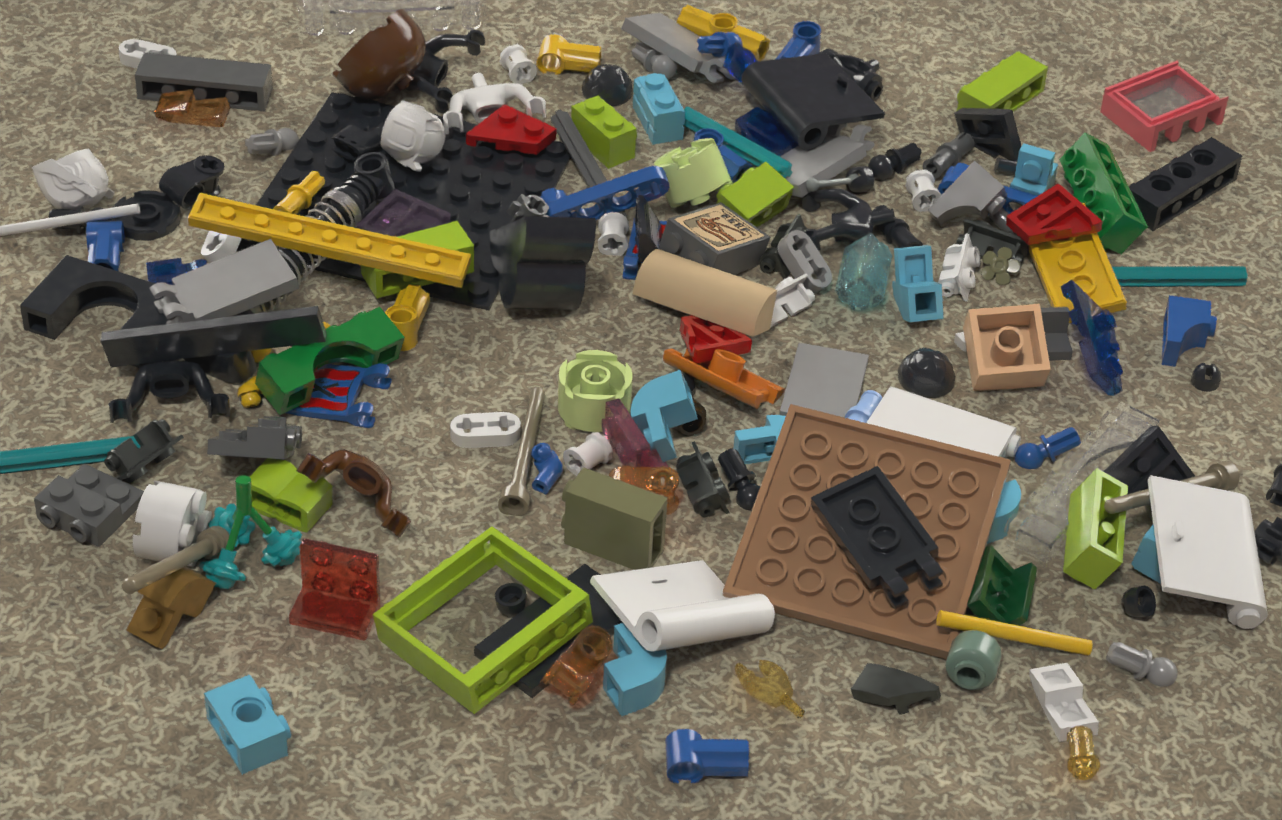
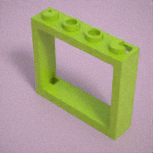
M493 526L475 539H472L451 557L443 560L440 565L420 580L415 581L409 588L390 602L384 604L382 608L373 614L378 639L473 714L481 710L593 622L588 593ZM497 565L550 603L552 607L463 674L407 631Z

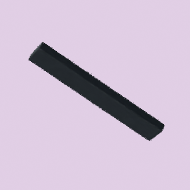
M313 306L102 332L100 341L112 368L326 342L327 333L319 307Z

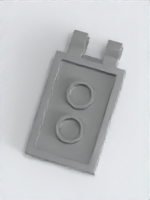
M661 13L627 17L621 28L693 73H702L713 83L724 80L722 76L717 74L716 69L722 72L727 79H738L740 74L733 70V62L737 65L746 63V59L739 54L728 57H715L711 53H700L697 50L699 46L697 40L700 36Z
M847 123L831 125L828 127L824 141L818 147L804 150L798 145L782 155L783 159L792 164L791 171L793 173L790 177L787 176L785 178L794 186L792 196L803 197L811 192L806 188L808 179L815 178L818 181L830 180L866 157V151L874 147L873 141L864 140L865 135L872 130L871 126L859 124L854 127L851 137L840 135L841 130L847 126Z
M271 239L172 278L173 285L160 282L150 287V291L155 299L164 296V298L154 302L159 313H164L167 319L177 316L167 321L166 324L231 317L300 289L297 277Z
M798 343L780 415L786 416L790 404L845 418L847 411L859 402L869 355Z

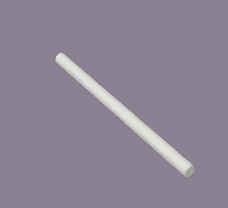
M139 204L2 225L0 226V236L140 214Z

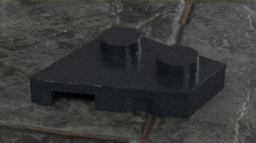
M961 108L954 113L959 133L964 132V136L967 133L971 135L975 148L993 158L1000 155L1008 160L1017 162L1021 142L1012 109Z
M1153 425L1103 471L1128 485L1127 494L1149 489L1148 478L1151 475L1177 481L1195 477L1161 428Z

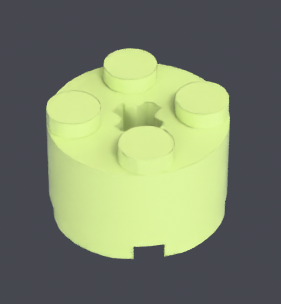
M713 138L691 142L692 147L681 150L680 147L673 149L654 162V166H659L666 172L670 188L665 196L671 208L681 206L690 201L692 206L701 204L710 199L709 193L713 190L719 191L727 183L732 184L729 172Z
M602 350L582 351L577 353L576 359L569 363L565 360L560 366L558 380V411L565 425L570 429H579L587 432L619 430L628 418L631 410L632 370L630 366L626 363L625 367L617 361V355Z

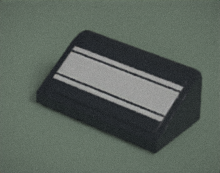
M638 195V198H636L635 210L637 256L640 262H644L646 257L655 249H660L659 245L662 239L661 223L643 195Z

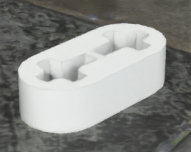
M138 39L126 40L118 47L120 62L133 68H138L144 52L177 55L176 51L169 46Z
M209 231L201 249V254L208 263L214 262L236 253L241 238Z
M509 412L462 414L455 417L450 425V438L452 442L462 448L509 446L515 444L520 439L521 434L519 418ZM507 427L508 431H501V428ZM463 429H470V433H464Z

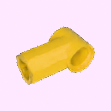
M549 35L542 40L536 63L542 73L555 72L558 75L563 70L590 72L600 65L602 49L600 46L568 43L562 36Z
M408 284L405 289L400 290L394 305L385 311L386 315L405 337L401 351L411 350L417 345L418 330L430 304L429 293H426L420 285Z

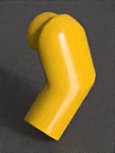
M256 376L238 388L237 395L241 397V404L244 408L258 406L261 402L259 394L262 392L255 384Z

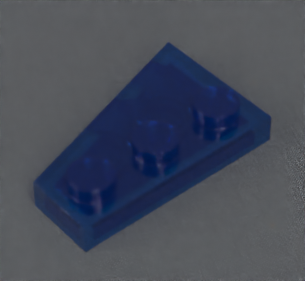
M1070 280L1060 287L1063 296L1067 299L1069 298L1073 303L1074 309L1069 312L1072 323L1077 326L1079 332L1084 337L1078 343L1089 377L1106 394L1115 396L1123 391L1121 382L1123 370L1118 359L1117 351L1120 350L1115 336L1114 328L1117 326L1115 318L1109 310H1102L1073 280Z

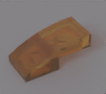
M187 90L162 93L154 113L156 118L170 123L224 127L231 107L227 97L196 100L193 91Z

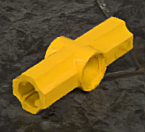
M687 4L681 9L677 19L678 24L698 36H712L716 32L736 33L740 36L743 44L739 55L754 62L762 61L770 46V39L762 34L739 26L737 18L728 13L712 15Z

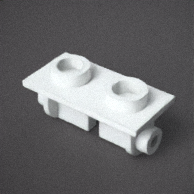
M965 234L963 244H953L946 250L942 266L944 271H941L938 283L942 284V296L944 297L961 294L963 301H968L970 288L975 287L974 272L975 267L980 266V253L977 246L973 247L969 234Z
M807 273L796 279H793L791 276L787 277L775 287L777 295L770 328L787 319L788 315L782 307H785L792 317L812 306L815 295L812 290L806 289L803 286L804 281L808 277Z

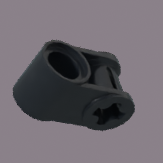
M203 155L182 165L171 167L161 177L159 189L183 209H192L199 193L216 197L219 195L220 187L218 181L219 176L224 172V163L217 157Z

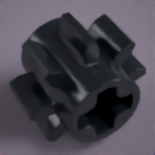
M1276 517L1273 523L1265 519L1254 531L1258 547V557L1266 563L1273 565L1277 560L1282 562V519Z

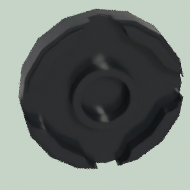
M138 191L134 193V197L126 200V196H124L113 206L114 208L139 204L140 214L113 218V221H123L124 234L129 239L151 241L163 238L172 233L180 224L181 212L179 205L159 191Z

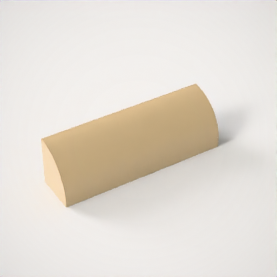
M655 249L646 257L638 271L633 295L754 337L770 330L777 290L666 251Z

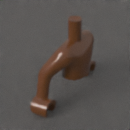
M345 449L337 450L323 460L312 454H307L296 472L307 476L316 484L318 479L326 477L334 470L338 471L346 483L356 491L365 495H375V513L382 522L381 527L389 529L398 538L402 536L411 523V519L395 508L391 510L392 484L389 477L376 463L363 455Z

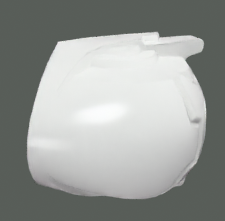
M403 100L389 113L381 134L382 149L405 167H410L418 172H421L422 169L419 163H427L441 152L445 141L444 126L438 116L426 111L420 105Z
M89 149L76 151L57 161L49 159L32 167L40 190L56 209L78 210L79 206H83L84 211L96 205L104 196L112 198L114 195V191L107 187L109 179L105 168Z

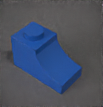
M1169 295L1163 319L1161 365L1176 367L1177 360L1182 353L1195 347L1205 348L1207 337H1214L1217 316H1211V301Z

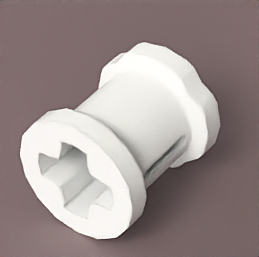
M518 44L507 46L501 52L500 63L504 69L509 70V78L513 83H527L535 78L537 73L536 65L532 60L527 59V51L523 46Z
M916 170L906 178V189L909 194H912V205L918 212L928 211L941 196L939 190L934 187L935 178L928 170Z
M610 212L600 218L598 230L601 233V237L598 239V249L602 254L622 256L628 249V239L625 234L629 229V223L624 215Z
M592 432L586 437V442L577 448L570 447L564 451L563 460L567 469L577 476L583 467L591 470L599 463L606 464L612 459L613 449L607 438L598 432Z

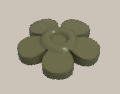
M1002 247L998 250V257L993 251H988L982 258L983 263L987 266L982 269L981 275L985 280H993L995 278L997 284L1007 285L1011 281L1008 273L1017 274L1020 271V263L1016 259H1011L1013 253L1007 247Z

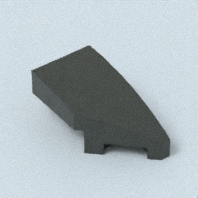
M872 663L866 664L851 688L855 700L886 706L895 704L899 715L908 713L909 706L923 699L934 702L941 697L939 686L921 677L899 669Z

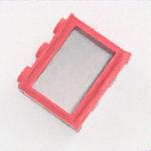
M1174 61L1105 88L1100 112L1149 152H1152L1156 149L1158 135L1162 130H1165L1164 135L1171 142H1176L1180 138L1183 122L1189 120V127L1196 133L1204 128L1206 117L1217 125L1222 124L1228 97L1220 99L1215 93L1179 67L1178 61Z

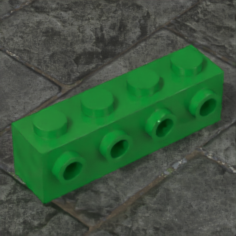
M1084 132L1059 159L1065 172L1064 178L1070 183L1074 191L1073 196L1081 203H1085L1086 207L1103 221L1102 230L1098 232V236L1104 250L1109 248L1122 254L1144 232L1148 225L1109 145Z

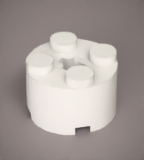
M154 481V485L149 484L141 497L135 522L141 523V536L133 534V550L135 555L145 559L161 561L195 544L198 535L208 529V523L212 519L211 511L205 510L206 492L200 489ZM195 561V562H193V563H191V564H189V565H187V566L195 567L197 561Z

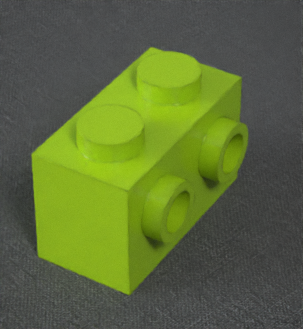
M598 95L571 106L572 121L591 154L603 165L610 169L635 158L637 128L620 115L614 107L606 103Z
M764 162L755 169L751 167L746 170L735 183L724 185L717 193L716 198L718 199L717 203H723L758 228L787 208L794 186L769 163Z

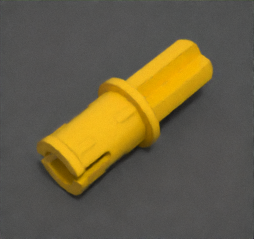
M312 171L299 185H292L288 189L286 197L273 209L297 215L302 209H307L311 206L312 197L325 185V178L320 176L319 172Z

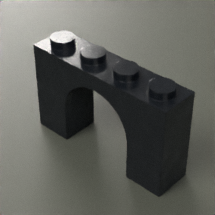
M66 255L20 304L24 330L53 340L63 332L76 316L98 306H118L134 313L120 330L165 325L167 321L177 316L167 319L164 313H159L154 302L164 298V296L158 299L154 298L150 287L155 283ZM137 364V365H131V366L140 368L141 366H143V365H145V364Z

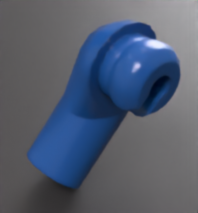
M539 443L531 451V456L535 459L534 465L539 472L532 482V487L535 491L547 494L561 476L563 465L556 452L551 450L547 443Z

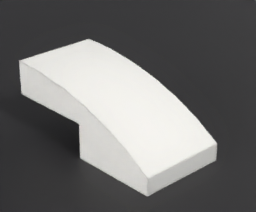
M1068 663L1030 669L1029 677L1033 689L1059 742L1098 735L1099 721L1082 699L1083 684Z

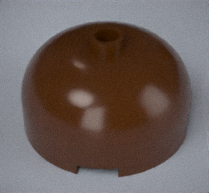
M404 9L389 15L386 18L388 22L386 26L382 24L373 31L371 29L337 64L341 70L338 71L336 69L332 75L353 96L364 100H376L389 95L396 89L402 92L414 81L412 74L417 70L424 58L426 43L422 30Z

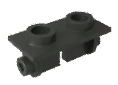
M797 214L792 223L783 224L778 228L777 234L770 243L771 248H767L765 254L759 259L760 269L764 273H771L772 271L781 272L783 279L787 278L791 273L778 252V244L791 231H805L808 229L803 223L801 214ZM796 244L792 246L795 251L799 250Z
M964 219V235H959L956 244H963L965 234H969L973 247H978L980 258H983L988 249L993 250L998 257V250L1002 247H1007L1013 253L1011 259L1018 260L1021 268L1024 257L1029 256L1028 244L1015 232H1004L995 229L984 221Z
M164 419L159 421L153 420L133 435L140 445L139 449L133 440L129 438L107 453V458L104 459V463L110 471L117 472L118 476L115 478L119 480L126 479L128 483H131L148 472L145 465L154 459L156 463H159L175 452L173 445L184 437L181 434L171 438L168 433L170 432L169 424Z
M694 441L692 445L695 453L679 457L676 465V471L687 490L686 492L693 505V509L696 514L700 513L702 517L711 516L714 510L720 507L723 508L726 514H729L724 500L729 498L730 495L722 479L719 477L714 480L712 474L718 472L710 453L701 454Z

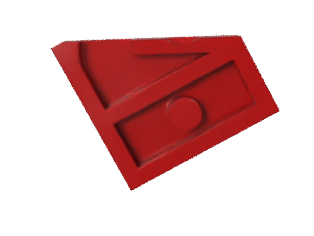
M506 104L466 133V144L476 147L478 141L496 143L497 150H517L521 153L536 155L557 139V128Z
M1059 183L1006 216V225L1028 245L1098 233L1102 230L1103 222Z
M693 315L681 317L680 333L693 362L711 361L717 349L726 350L737 355L751 353L752 339L743 333Z

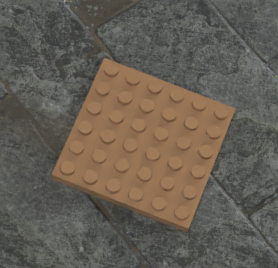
M790 404L726 580L723 596L733 598L763 594L773 605L776 614L947 660L951 643L960 634L961 630L937 626V615L940 610L966 614L967 604L988 542L1011 460ZM876 466H879L939 547L938 557L934 558V560L943 570V574L938 576L943 586L931 592L924 588L918 573L903 579L909 588V591L904 593L909 602L896 609L889 603L881 584L872 589L868 587L811 507L812 496Z

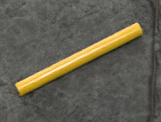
M940 610L937 615L936 624L941 627L961 631L978 630L996 638L1087 656L1092 651V640L943 610Z

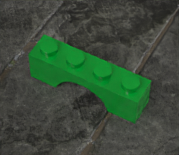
M377 307L369 312L362 311L341 325L329 326L326 328V342L295 345L278 354L271 353L259 362L255 384L279 415L310 401L315 383L314 372L326 364L345 362L362 368H368L379 363L388 364L399 359L405 337L381 307Z

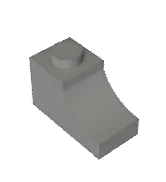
M974 160L933 203L928 211L931 217L940 225L962 214H977L985 219L989 214L994 215L1003 207L1006 202L1004 198L1007 196L1004 186Z

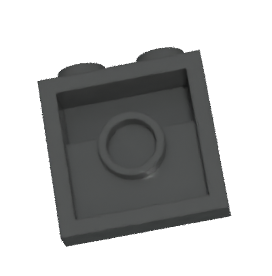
M264 416V418H258V423L247 426V430L226 429L225 431H219V436L208 439L207 454L286 459L294 455L296 448H301L302 426L286 424V417Z
M83 464L68 479L58 475L34 498L37 518L42 524L49 528L55 526L64 530L78 542L87 541L100 547L138 509L144 491L89 465Z

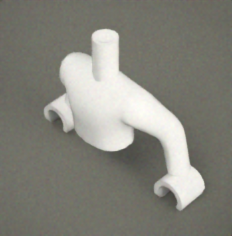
M476 73L472 76L474 88L459 91L451 97L449 111L443 115L445 134H449L450 127H458L460 132H463L461 109L469 110L476 122L480 123L501 106L515 98L520 99L526 106L527 115L532 117L533 113H540L543 115V118H546V102L542 97H533L521 84L487 85L484 75Z

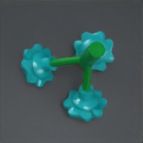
M246 475L238 476L235 479L236 505L228 504L225 509L217 507L214 511V518L208 523V528L220 526L230 534L226 548L222 547L219 558L200 562L199 565L206 572V577L216 582L214 587H219L220 589H231L236 581L246 580V576L239 572V568L234 563L237 554L234 548L237 547L238 543L241 545L249 543L250 534L256 528L255 523L264 532L262 536L268 543L262 552L263 557L261 561L264 564L270 563L272 566L277 564L279 566L290 565L301 552L299 546L301 545L302 533L300 531L293 532L289 529L279 533L274 526L270 527L252 506L251 478Z

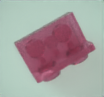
M618 398L606 402L605 418L601 421L604 436L613 447L634 482L666 474L668 472L667 463L662 462L656 449L650 451L651 446L621 400Z

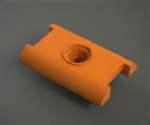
M666 349L664 351V363L756 409L759 408L760 403L769 402L774 404L785 391V388L744 369L746 361L739 355L726 350H715L711 361L701 363L693 362L688 349H686L684 356L674 349Z

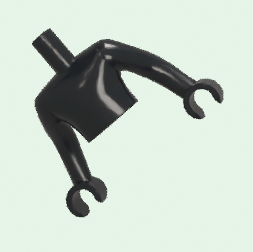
M472 30L467 35L442 34L425 42L424 58L420 66L412 74L414 81L406 90H419L434 98L435 109L440 113H446L449 110L447 102L450 103L453 94L447 87H437L447 75L448 61L434 55L443 48L451 46L467 47L469 54L473 56L479 55L481 53L480 45H485V36L480 30Z
M817 189L804 195L801 200L803 208L807 212L819 209L821 202L830 201L840 203L848 209L843 212L832 213V224L818 230L807 229L803 231L810 237L818 251L821 250L820 241L832 237L835 238V242L867 241L872 236L873 226L895 222L893 209L873 212L866 201L843 189Z
M171 360L145 364L137 371L127 398L115 399L109 402L110 423H114L115 420L121 418L132 422V412L141 404L148 386H150L151 393L156 397L175 398L185 395L189 390V385L194 384L202 402L207 406L208 418H212L214 414L223 413L226 417H230L229 396L213 392L203 368L196 362Z

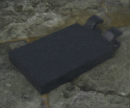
M879 466L811 497V507L870 589L881 584L889 603L894 609L909 602L904 594L909 591V588L903 579L915 573H918L922 585L928 592L943 586L942 581L938 577L943 574V570L934 560V558L938 557L939 547Z

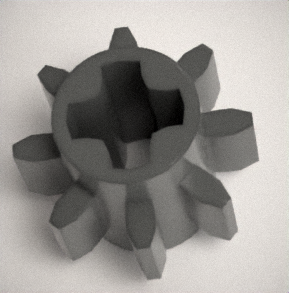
M521 194L517 201L512 202L507 211L509 215L513 216L511 222L525 216L550 217L546 215L549 206L537 195L525 197Z

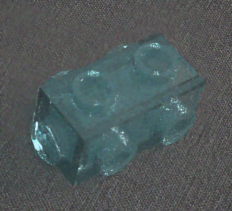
M872 233L844 248L835 292L840 300L857 312H861L868 307L873 308L884 299L893 256L889 248L884 243L879 242Z

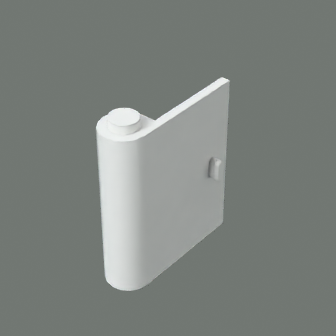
M892 386L887 390L867 421L868 424L1006 459L1008 456L1015 457L1021 441V436L1016 435V427Z
M1151 475L1148 478V487L1162 591L1225 603L1228 619L1233 625H1238L1243 629L1257 627L1267 618L1268 612L1249 499L1245 495L1236 492Z
M703 560L592 576L590 583L647 651L654 652L765 633L772 627L775 617L773 605L763 594L733 598L723 596L725 585Z

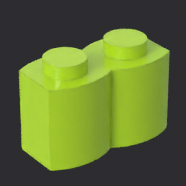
M267 458L250 476L252 506L259 514L269 518H276L280 523L307 533L333 505V486L325 478L318 479L316 484L313 483L307 476L296 472L297 468L289 461Z

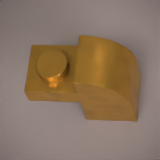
M185 566L137 591L144 596L126 631L157 648L163 649L167 646L183 614L195 618L200 615L216 582Z

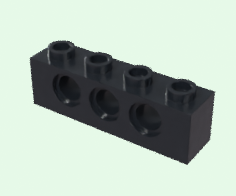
M1211 137L1203 143L1195 145L1180 157H1175L1170 163L1160 169L1152 171L1140 181L1129 185L1133 197L1148 225L1147 228L1155 231L1237 180L1242 155Z

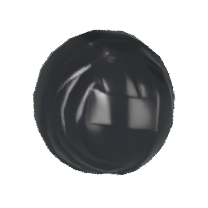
M604 64L595 67L588 73L582 83V92L586 100L598 95L606 103L616 107L630 100L633 95V85L627 72L620 66Z
M920 348L902 360L898 368V380L901 386L910 393L925 398H939L945 396L954 388L955 373L951 362L945 354L930 348Z

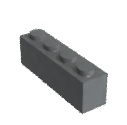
M144 52L135 73L137 99L265 112L273 89L271 64Z

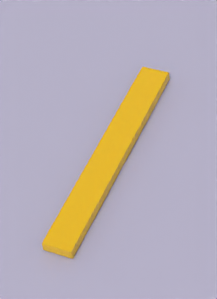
M199 193L188 216V225L191 227L257 242L271 239L275 246L462 288L471 263V254L203 193Z

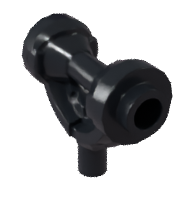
M830 48L818 53H827L873 101L879 98L883 91L882 77L876 73L880 67L876 59L865 62L863 59L854 56L838 54Z

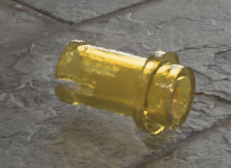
M1076 726L1070 729V733L1067 732L1070 757L1067 760V769L1079 780L1093 778L1100 768V759L1094 752L1093 731L1086 726Z

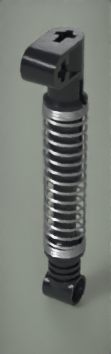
M379 152L366 153L360 156L354 163L355 172L340 187H334L322 197L321 202L316 203L314 209L309 210L308 215L305 217L356 228L364 217L365 209L374 200L383 199L394 190V181L387 157ZM319 205H322L323 211L317 209ZM315 212L317 218L311 216V213ZM280 247L278 249L297 277L299 285L313 272L314 268L319 266L322 260L326 259V257L319 255L318 259H313L314 254ZM309 260H311L312 266L307 265ZM292 292L233 316L263 313L268 310L272 312ZM252 351L184 359L187 362L198 363L206 374L229 383H240L248 380L254 375L257 367Z

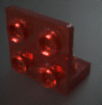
M306 538L302 539L300 544L302 589L289 614V624L366 641L374 623L373 614L381 607L379 556L364 550Z

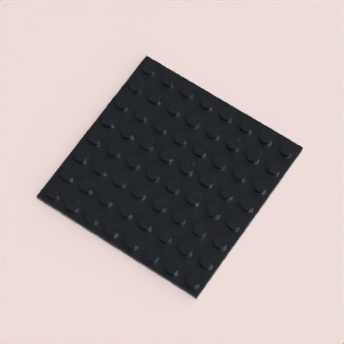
M331 92L256 206L273 209L286 197L287 191L292 185H299L312 171H317L320 176L325 178V185L312 197L311 206L307 209H302L297 214L300 216L308 215L309 210L314 209L315 204L321 202L322 197L334 187H340L355 172V162L336 154L332 150L336 145L331 138L348 125L356 126L367 132L379 122H385L395 106L379 103L375 100H364L348 96L344 93ZM434 114V115L438 116V118L441 120V122H442V124H443V117H442V116H439V115H437V114ZM463 120V132H460L458 127H450L449 134H445V141L441 152L427 163H419L422 167L421 172L405 167L380 146L374 152L382 153L387 157L394 181V190L389 196L374 200L365 209L364 217L356 228L398 237L458 221L474 245V272L466 274L462 288L437 282L421 286V288L426 293H429L432 298L489 311L500 291L499 270L494 267L491 258L490 231L511 222L513 216L509 215L507 211L512 202L517 201L521 194L525 197L528 195L540 197L543 191L550 188L555 189L571 159L564 144L559 141H553L537 155L521 153L517 150H497L496 143L478 141L476 147L466 144V133L478 124ZM319 205L317 209L323 211L322 205ZM312 212L311 216L317 218L315 212ZM241 238L237 252L261 242ZM314 255L313 259H318V255ZM326 257L325 260L320 262L318 267L314 268V270L366 282L361 274V265ZM311 260L307 262L308 266H312Z

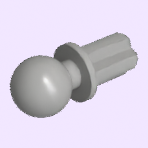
M643 42L635 44V48L631 52L632 56L641 61L647 71H653V73L657 74L662 73L667 79L674 76L677 71V63Z
M281 128L278 131L269 129L264 134L251 135L250 138L245 140V145L248 147V152L253 155L263 153L278 155L281 150L288 151L294 149L299 141V137L290 128Z
M1113 642L1106 656L1107 661L1134 673V679L1141 680L1146 676L1152 684L1161 687L1170 686L1177 679V668L1168 658L1157 657L1152 659V652L1150 650L1144 649L1139 651L1121 642Z

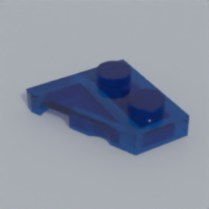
M755 107L735 120L736 133L780 157L798 146L778 122L759 107Z

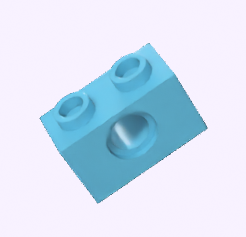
M251 675L204 693L207 719L241 774L288 755L287 739L291 738L289 725L283 715L277 716L275 714L269 693L264 687L259 689Z

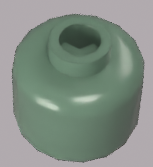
M969 630L958 634L952 641L945 664L947 675L955 684L965 689L981 690L988 687L997 675L1002 656L1000 645L992 636L978 630Z

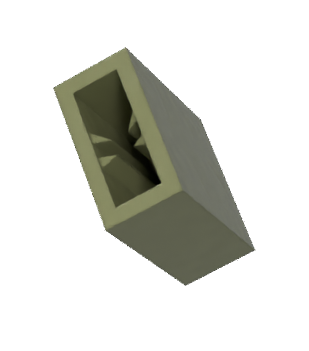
M585 467L581 469L574 480L570 479L566 483L562 493V501L565 502V513L561 521V528L565 529L564 544L633 570L654 566L664 551L667 497Z

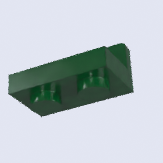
M992 545L987 546L967 606L976 617L1021 626L1028 620L1037 567L1030 562L1014 569Z

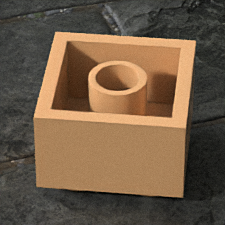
M1040 304L968 310L963 330L973 391L1043 387L1051 368Z

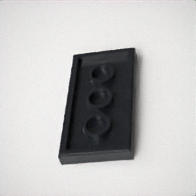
M583 564L567 576L566 579L589 594L593 622L513 684L531 698L614 635V626L623 623L590 583L592 576L601 574L586 564ZM538 598L474 646V656L482 661L546 612L552 605L543 598Z

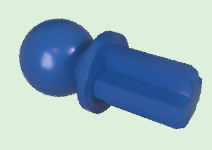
M716 32L712 36H700L697 40L699 44L697 50L700 53H711L715 57L737 55L741 52L743 46L740 36L733 32Z
M1069 427L1048 438H1045L1044 435L1039 436L1042 444L1024 443L1020 445L1014 459L1022 468L1037 469L1043 464L1044 458L1049 457L1053 463L1056 461L1055 456L1079 446L1081 440L1075 428Z

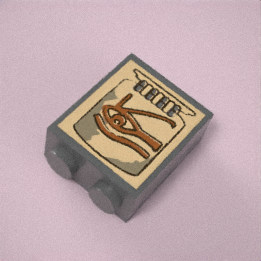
M717 203L669 218L659 248L668 253L734 275L760 265L759 259L765 254L770 236L723 203Z

